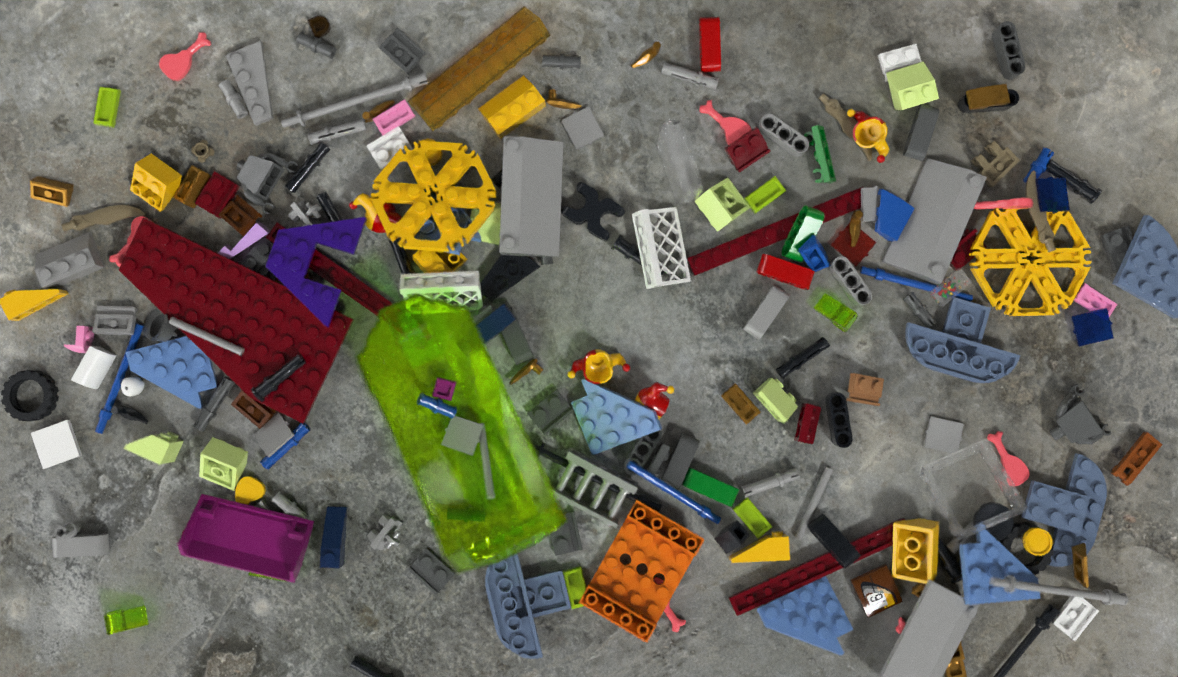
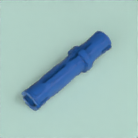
M300 423L292 431L294 436L272 456L264 457L260 461L261 465L269 470L293 446L299 444L302 437L311 431L310 427L306 423Z

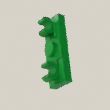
M819 125L811 127L812 132L808 131L804 136H812L813 139L809 146H815L814 157L821 169L816 168L813 170V173H821V178L815 180V183L837 182L824 127Z

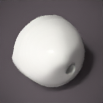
M128 377L121 382L122 393L129 397L140 394L144 389V382L139 377Z

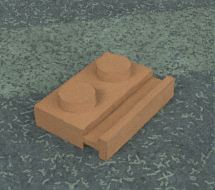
M851 373L848 387L850 394L846 401L880 406L878 402L882 396L884 379Z

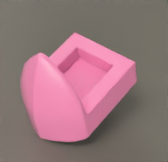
M77 326L75 345L64 344V347L77 353H86L94 340L93 327Z

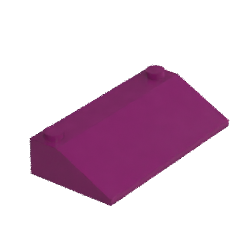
M201 494L177 545L182 556L295 583L302 567L314 521Z

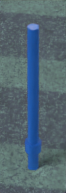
M862 266L860 269L861 274L872 276L880 281L884 279L934 293L939 292L943 288L887 273L879 268L872 269ZM956 290L952 292L951 296L947 295L948 297H956L969 302L973 299V295Z
M136 323L134 335L131 336L126 352L135 350L144 327L143 325ZM126 352L104 409H101L99 413L100 419L95 429L97 433L103 434L107 421L111 419L113 414L111 408L115 403L121 382L129 366Z
M628 462L627 468L694 509L699 516L704 519L708 518L716 524L720 523L721 517L711 512L709 507L695 502L636 463Z

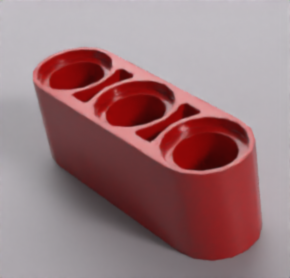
M700 17L701 71L720 72V18Z
M762 254L756 273L800 289L809 290L815 271L771 255Z

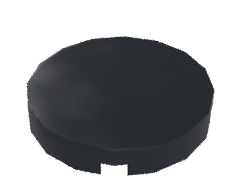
M988 502L981 505V508L975 512L973 517L974 529L975 526H983L997 541L1006 538L1013 529L1014 522L1009 509L996 502Z

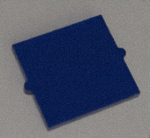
M1051 176L1049 178L1036 179L1040 212H1052L1055 214L1057 212L1070 211L1065 178H1053Z
M1107 308L1071 316L1074 327L1073 333L1076 335L1079 347L1114 338L1111 328L1113 323L1109 319Z

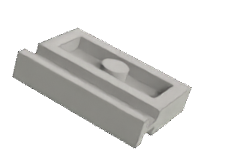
M97 306L98 311L95 314L93 333L100 335H134L135 315L138 311L136 307Z

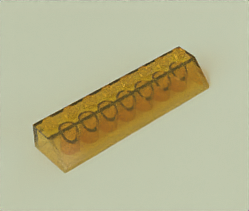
M524 6L407 102L426 125L434 131L440 128L450 117L455 116L462 107L471 103L473 98L484 92L494 81L499 80L505 72L514 68L521 59L530 55L532 50L538 45L543 44L551 35L541 19Z

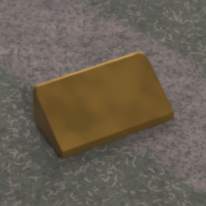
M191 165L173 198L194 209L196 207L194 203L211 178V175Z
M37 176L30 180L31 198L68 207L73 192V184Z
M1082 543L1072 547L1074 577L1085 588H1089L1086 544Z

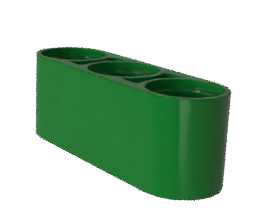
M806 205L802 207L783 245L782 256L798 262L804 260L799 252V248L812 235H817L824 220V212Z
M690 467L681 484L730 507L733 506L740 490Z

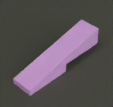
M258 221L234 248L227 244L218 253L231 259L264 237L270 230Z

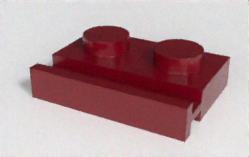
M756 127L724 148L731 162L736 167L737 172L743 171L771 152L761 132Z
M214 171L194 204L221 219L218 214L232 201L240 186Z

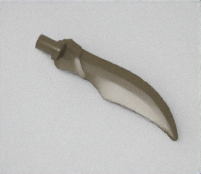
M823 93L818 99L825 104V111L839 122L843 133L855 142L853 129L858 122L853 117L847 115V112L840 106L837 99H830ZM859 146V148L865 154L867 160L870 161L872 157V148H863Z
M1032 171L1028 177L1025 191L1026 198L1033 199V207L1028 209L1037 228L1039 241L1045 244L1048 252L1056 250L1053 243L1054 233L1047 221V207L1038 189L1036 172Z
M114 205L85 215L73 216L70 222L64 223L61 226L64 231L71 229L81 231L96 224L109 225L130 217L146 216V213L132 206Z

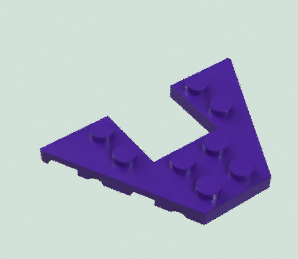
M366 217L278 230L266 263V267L328 328L342 291L305 279L317 244L354 255L367 220Z

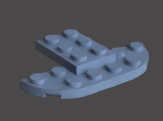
M952 297L942 332L912 323L906 324V343L915 360L930 370L975 383L995 382L1008 375L1015 368L1020 358V355L981 344L991 308Z
M1075 453L1065 490L1033 480L1030 483L1021 517L1055 527L1052 537V550H1054L1053 556L1051 555V563L1047 564L1050 566L1063 567L1072 565V547L1082 543L1086 544L1087 555L1093 547L1107 497L1106 481L1099 467L1092 460L1081 454Z
M514 542L500 549L488 565L485 575V587L497 635L507 649L524 658H543L534 617L571 608L563 570L524 579L516 543Z

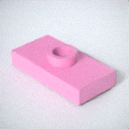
M404 99L373 118V121L381 134L385 135L416 116Z
M1086 283L1081 285L1073 300L1104 321L1108 320L1117 306L1115 302Z

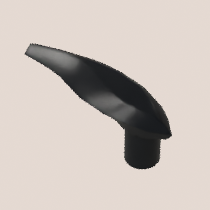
M113 406L111 408L113 414H119L126 419L140 421L145 424L149 422L142 414L132 408L125 406Z

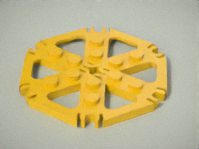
M418 140L421 147L419 148L417 142H413L415 147L413 150H409L405 145L404 150L406 154L400 148L375 178L374 184H372L373 189L379 190V192L371 193V200L388 238L392 242L396 238H401L398 242L399 246L412 250L449 252L447 245H449L450 249L454 251L453 244L455 242H459L462 247L464 246L462 238L468 244L494 211L495 202L489 201V198H496V189L478 153L476 155L475 150H473L470 154H466L468 147L467 145L463 146V143ZM428 150L450 151L452 157L435 176L426 157V152ZM404 161L408 163L417 184L390 182L388 176L400 162ZM471 166L476 167L483 181L481 187L455 186ZM430 188L432 189V191H433L435 194H437V195H436V197H437V198H436V199H437V203H436L435 199H433V197H431ZM385 203L412 204L398 223H391L383 207ZM450 207L479 209V214L467 228H461ZM432 215L441 233V238L437 241L416 239L414 236Z
M1043 200L1047 207V221L1054 236L1060 224L1066 227L1074 241L1072 248H1056V250L1048 252L1045 244L1039 241L1036 226L1031 235L1028 234L1016 213L1019 209H1003V212H1001L998 208L989 212L970 250H977V252L969 253V256H975L977 260L976 262L969 263V266L978 267L977 269L971 268V272L991 306L995 307L996 310H1001L1003 305L1006 307L1005 315L1052 316L1059 314L1058 305L1062 309H1067L1068 306H1071L1091 268L1083 266L1091 264V261L1084 259L1085 254H1091L1090 250L1083 251V248H1090L1088 242L1069 210H1065V207H1060L1058 212L1055 210L1057 202L1050 204L1052 200ZM993 225L999 226L1012 249H986L983 246V242ZM1027 256H1031V257L1039 258V259H1034L1033 261L1030 262V260L1022 259V258H1025V257H1027ZM1013 268L1002 290L999 293L993 292L984 277L985 270ZM1049 268H1072L1075 275L1065 292L1061 290ZM1030 281L1043 301L1040 308H1021L1018 305Z

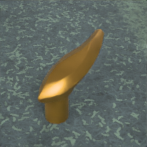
M654 42L652 47L646 49L638 60L631 64V67L635 68L651 61L659 52L660 42Z
M549 90V99L546 100L549 105L562 109L582 107V105L557 99L556 90Z
M394 100L383 102L369 112H364L362 117L365 119V123L373 121V118L386 111L395 103Z
M854 211L850 220L851 247H855L860 235L862 211Z
M533 359L514 375L509 384L512 385L527 375L531 369L540 375L543 368L536 364L537 359Z

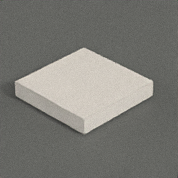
M65 420L31 433L43 469L82 456L70 420Z

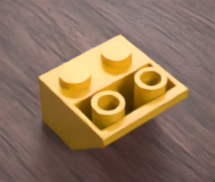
M151 153L135 163L130 190L161 212L177 192L182 175Z
M418 250L413 254V261L423 273L457 272L467 262V258L461 252L460 255L440 251Z

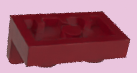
M976 228L972 230L966 229L962 234L950 262V266L955 272L975 257L969 256V253L977 252V250H970L977 237L976 232L978 230Z
M802 403L794 437L795 441L808 444L814 443L821 407Z

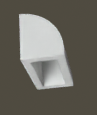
M90 346L71 380L83 386L98 389L117 355L100 346Z

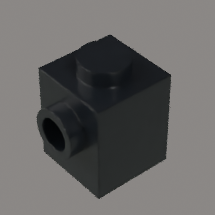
M736 520L724 527L715 537V541L727 554L742 546L750 534Z

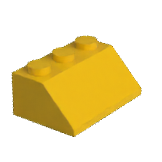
M523 75L479 107L478 110L501 140L546 107V102L535 86Z
M918 518L893 523V578L927 584L928 580H935L938 564L939 521Z

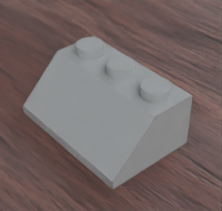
M88 232L38 253L34 270L42 288L55 289L105 268L92 233Z

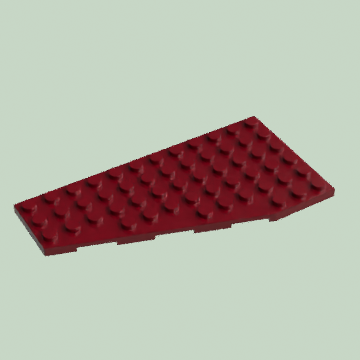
M142 218L119 271L164 315L167 314L169 320L175 317L244 348V353L240 356L180 329L251 399L301 423H305L354 319L335 310L328 328L285 285L147 218ZM298 353L301 355L300 357L303 356L307 363L278 385V390L272 391L265 397L263 402L253 395L251 388L257 387L264 381L266 376H272Z

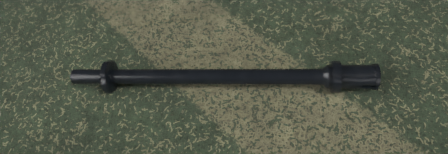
M526 439L522 440L521 446L537 453L536 459L541 455L567 468L568 460L544 449L545 443L542 442L541 446H538ZM581 466L575 467L573 471L582 476L586 473L585 469ZM598 475L591 478L592 481L600 485L603 482L602 477ZM615 484L608 487V489L616 493L620 492L619 486ZM629 493L626 495V498L634 502L638 500L657 512L662 507L661 503L648 498L646 494L637 495Z
M1049 604L1041 616L1035 618L1036 622L1033 629L994 677H1005L1040 632L1050 628V623L1060 613L1055 607L1053 608Z

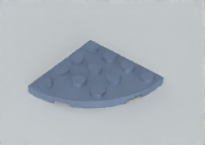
M1144 215L1112 284L1171 318H1178V248L1170 234L1158 221L1149 215Z

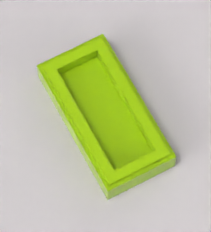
M99 87L93 124L115 128L121 94L119 89Z
M774 176L746 196L744 200L754 214H756L785 193L786 189L777 177Z
M748 497L744 498L733 508V511L757 539L773 527Z
M582 567L563 570L571 608L583 607L584 605L580 604L579 601L587 587Z

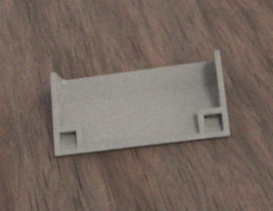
M504 136L499 247L501 255L559 257L563 142Z
M927 158L908 201V204L915 209L899 239L891 241L882 262L933 285L942 283L987 177L969 169Z
M928 580L878 677H943L979 606L977 604H965L964 597Z

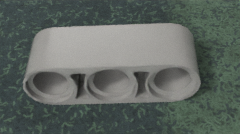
M765 114L759 121V131L791 155L799 157L808 150V139L775 115ZM763 121H770L772 128H766ZM779 132H785L788 138H780ZM795 143H801L803 150H797Z
M843 256L831 260L829 270L851 302L856 306L869 304L872 300V293L850 261ZM836 261H840L843 264L841 271L836 269ZM848 276L853 278V286L847 284L846 279ZM859 292L865 295L864 302L858 300Z
M774 284L753 312L743 330L759 340L790 295Z
M109 533L75 535L74 537H65L63 539L52 538L53 558L94 556L110 553Z

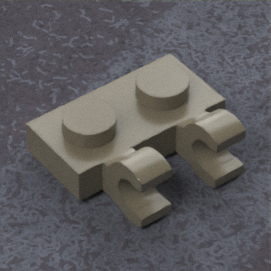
M995 141L984 147L989 154L994 156L989 163L982 154L975 156L971 160L974 166L981 169L978 174L987 177L985 183L990 188L1020 161L1008 147L1001 149Z

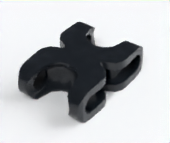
M578 182L576 189L585 198V206L578 210L565 206L561 209V214L576 225L588 222L587 229L590 234L602 241H608L610 238L609 232L601 226V217L605 214L622 217L626 212L625 209L610 198H605L599 202L597 190L583 182Z

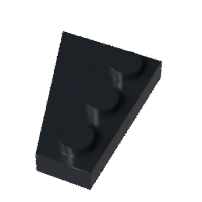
M501 255L480 283L481 293L487 299L493 301L541 266L527 256Z

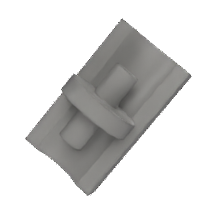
M301 201L299 203L293 202L290 205L293 209L288 216L292 221L299 222L302 220L305 223L303 226L321 224L319 219L322 216L318 213L321 210L319 204L313 206L310 202L305 203Z
M382 515L378 523L384 528L380 532L377 529H373L367 535L371 541L370 546L373 549L377 548L379 550H383L385 547L389 549L392 545L399 546L400 541L397 538L401 533L398 529L403 522L388 515Z

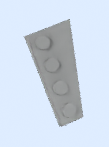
M261 41L226 55L250 116L256 126L274 119L271 96L268 89L269 82L265 68L266 62L263 54L264 48Z

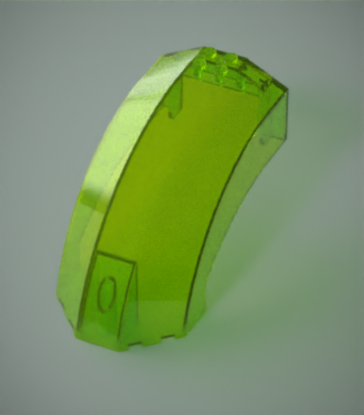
M416 293L381 309L377 315L378 319L374 327H371L364 340L365 345L362 351L358 352L355 359L367 390L377 402L401 452L442 554L457 574L499 563L536 545L566 523L568 520L468 308L463 305H452L448 301L437 298H426L424 295ZM437 377L456 381L452 400L442 399V402L457 407L455 416L478 424H485L495 498L487 499L480 443H477L473 456L441 445L446 433L445 428H448L451 419L440 413L435 414L431 409L417 404V399L421 393L432 397Z

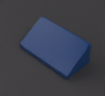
M812 235L799 248V252L809 268L816 272L829 267L830 262L816 235Z

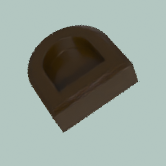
M316 16L308 20L315 38L323 37L330 32L331 25L326 17Z

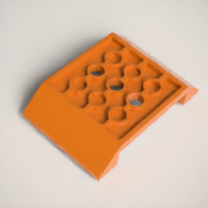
M636 500L579 603L647 643L663 611L705 539ZM622 554L630 555L631 562L629 564H623L620 561ZM641 563L646 564L648 567V571L645 574H640L637 571V566ZM655 574H663L665 581L662 584L655 583Z

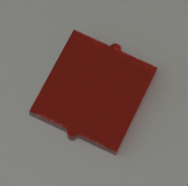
M849 222L844 230L838 233V237L830 246L856 267L864 257L868 256V252L876 242L861 230L855 247H851Z

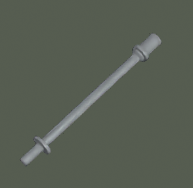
M425 72L412 77L405 76L402 82L303 114L300 110H297V116L281 120L283 128L297 123L304 127L306 126V120L403 89L410 92L413 91V88L429 83Z
M1006 575L1004 579L991 577L989 580L990 585L1003 587L1005 592L1009 593L1014 592L1015 589L1096 599L1101 600L1105 605L1119 604L1124 606L1128 603L1127 594L1113 592L1110 589L1096 592L1016 581L1012 575Z

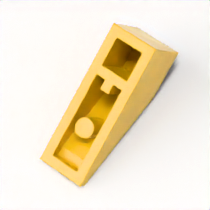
M60 289L11 290L6 292L4 297L0 298V305L8 320L20 321L68 295V292Z
M783 531L771 532L772 535H765L729 556V560L731 563L790 560L789 536L783 534Z

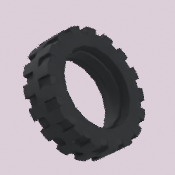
M34 370L19 371L16 375L10 376V380L4 383L3 386L5 388L1 391V395H3L1 402L6 407L4 408L5 411L10 413L12 418H18L19 421L44 419V417L51 414L52 410H55L57 406L55 405L56 401L59 400V396H57L59 390L54 385L56 384L55 381L50 379L48 374ZM27 380L38 382L44 393L41 406L32 412L22 409L17 400V391L20 385Z
M1025 522L1014 523L1010 534L1003 540H1000V543L1011 553L1012 542L1018 535L1025 533L1030 528L1040 527ZM1051 547L1047 554L1037 556L1033 562L1024 566L1034 575L1039 574V571H1044L1047 568L1046 565L1051 563L1052 560L1050 558L1051 555L1053 556L1054 550Z

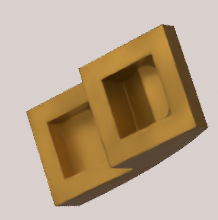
M1007 84L986 86L966 91L969 110L985 109L989 106L1010 103Z
M961 642L945 671V677H967Z

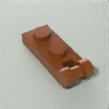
M1143 432L1122 460L1112 468L1110 473L1115 477H1119L1126 486L1130 485L1163 444L1148 432ZM1129 468L1130 471L1126 474L1124 470Z

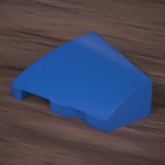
M880 189L878 191V195H881L880 207H877L875 232L887 241H897L915 208L894 194Z

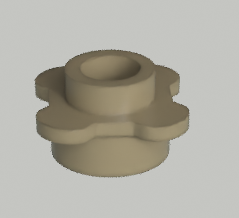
M201 140L191 149L192 153L198 157V161L204 163L209 156H213L215 153L214 149L209 147L206 140Z

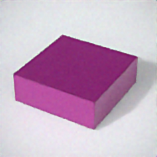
M437 377L432 397L451 401L456 381Z

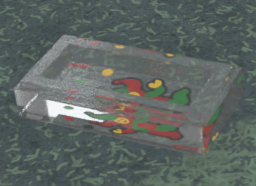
M957 268L942 283L933 288L929 294L940 307H944L970 285L972 281L961 268Z

